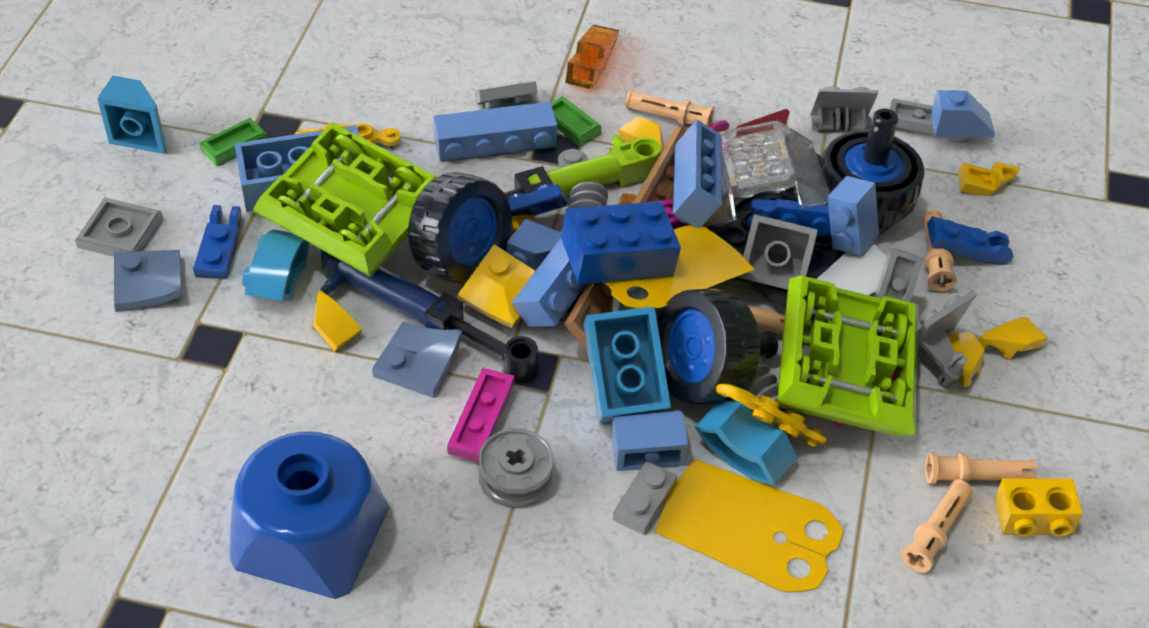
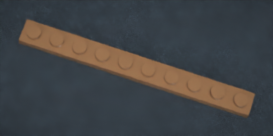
M683 125L672 132L632 204L673 199L675 144L687 131ZM602 282L587 283L564 324L584 348L587 347L583 325L586 315L611 312L612 309L611 288Z

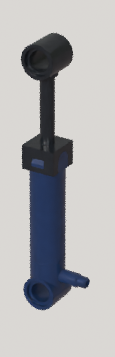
M320 249L323 273L325 278L328 279L320 289L325 294L329 295L343 282H346L425 325V328L462 331L463 336L502 356V361L505 362V373L515 376L516 383H526L536 377L538 373V346L531 338L517 336L511 338L505 344L465 322L463 302L446 292L439 297L383 266L370 277Z

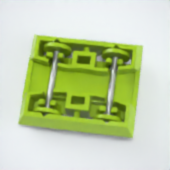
M332 122L313 141L307 151L262 194L253 210L260 216L372 277L408 237V224L413 205L423 188L437 176Z
M806 276L790 278L788 281L777 396L779 406L782 409L897 437L914 436L918 308L916 304L887 296L877 298L837 288L834 283ZM896 369L895 380L891 386L890 378Z

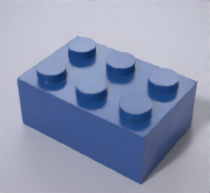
M662 202L566 208L561 239L577 284L674 276L681 246Z

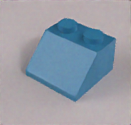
M112 75L97 98L109 144L165 154L167 148L158 108L141 80Z

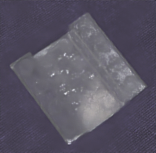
M778 120L718 132L721 134L722 205L705 222V226H721L729 221L737 220L733 198H749L757 193L766 191L780 192L788 187H794L800 208L808 206L819 207L824 203H828L827 197L830 193L813 143L809 139Z

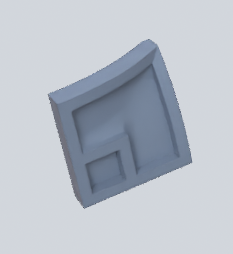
M180 250L114 252L115 312L153 307L181 297Z
M402 322L373 366V377L434 398L457 353L462 340V331L431 329Z

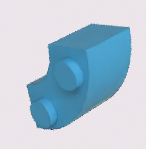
M276 229L270 230L266 235H261L251 267H246L243 273L242 283L243 286H246L245 295L279 301L292 300L297 278L307 264L310 243L291 232Z
M717 402L695 426L701 438L718 457L740 473L759 482L776 485L798 459L784 430L772 428L754 418L749 409L739 402Z

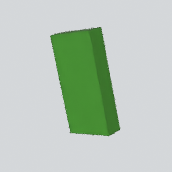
M562 96L551 102L557 129L578 146L601 134L602 126Z
M248 118L199 142L201 151L218 166L236 157L234 143L267 139V134L251 118Z

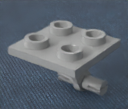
M973 290L962 297L958 294L955 295L944 305V309L939 312L934 309L920 321L922 327L918 329L917 353L924 349L941 367L942 374L938 377L937 381L938 384L943 381L940 386L944 388L950 387L953 380L960 378L963 374V366L968 361L967 356L962 358L964 353H955L947 333L955 329L977 296Z

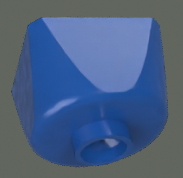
M314 431L294 432L279 436L256 449L242 466L234 487L230 534V560L234 569L333 599L349 594L390 508L370 468L358 450L339 437Z

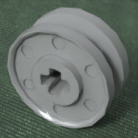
M508 428L496 432L484 442L479 452V483L484 494L491 500L506 507H525L538 502L547 494L552 484L553 452L548 442L539 434L522 428Z

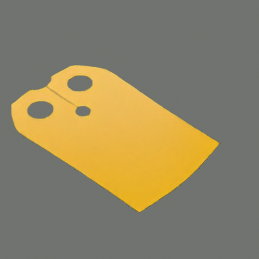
M687 225L674 229L681 246L674 276L602 283L608 285L612 291L611 295L627 307L646 308L654 306L655 308L667 306L666 303L681 291L707 289L755 269L730 244L704 226L695 228L692 225ZM631 287H641L647 290L648 297L641 300L634 299L627 294V290Z
M694 459L670 492L655 533L709 556L775 589L786 592H798L819 587L829 570L826 566V557L830 552L838 549L843 528L833 514L817 502ZM810 521H819L827 527L828 533L821 540L811 539L805 533V525ZM781 532L786 535L787 541L777 543L774 541L773 535ZM795 558L803 559L810 565V573L804 578L793 577L787 570L788 562Z

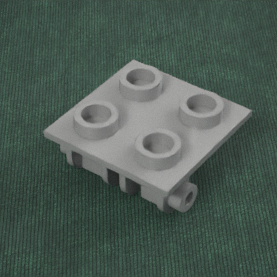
M835 86L819 89L810 112L812 127H817L818 130H833V128L839 130L840 117H843L844 131L848 130L849 119L850 130L858 131L870 128L872 119L868 115L878 96L879 90H869L866 87H857L851 90L840 89Z

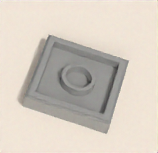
M104 197L75 239L76 246L80 249L113 257L114 252L142 251L162 221V212Z

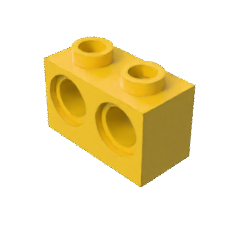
M1002 478L994 498L1002 535H1017L1021 537L1030 535H1053L1057 537L1074 535L1083 515L1073 478Z

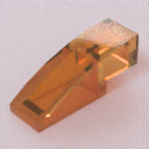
M593 24L577 42L576 53L568 61L565 83L593 89L610 59L619 36V30Z

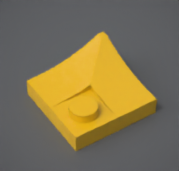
M494 244L460 290L457 299L481 314L513 328L522 317L511 302L531 278L535 270Z

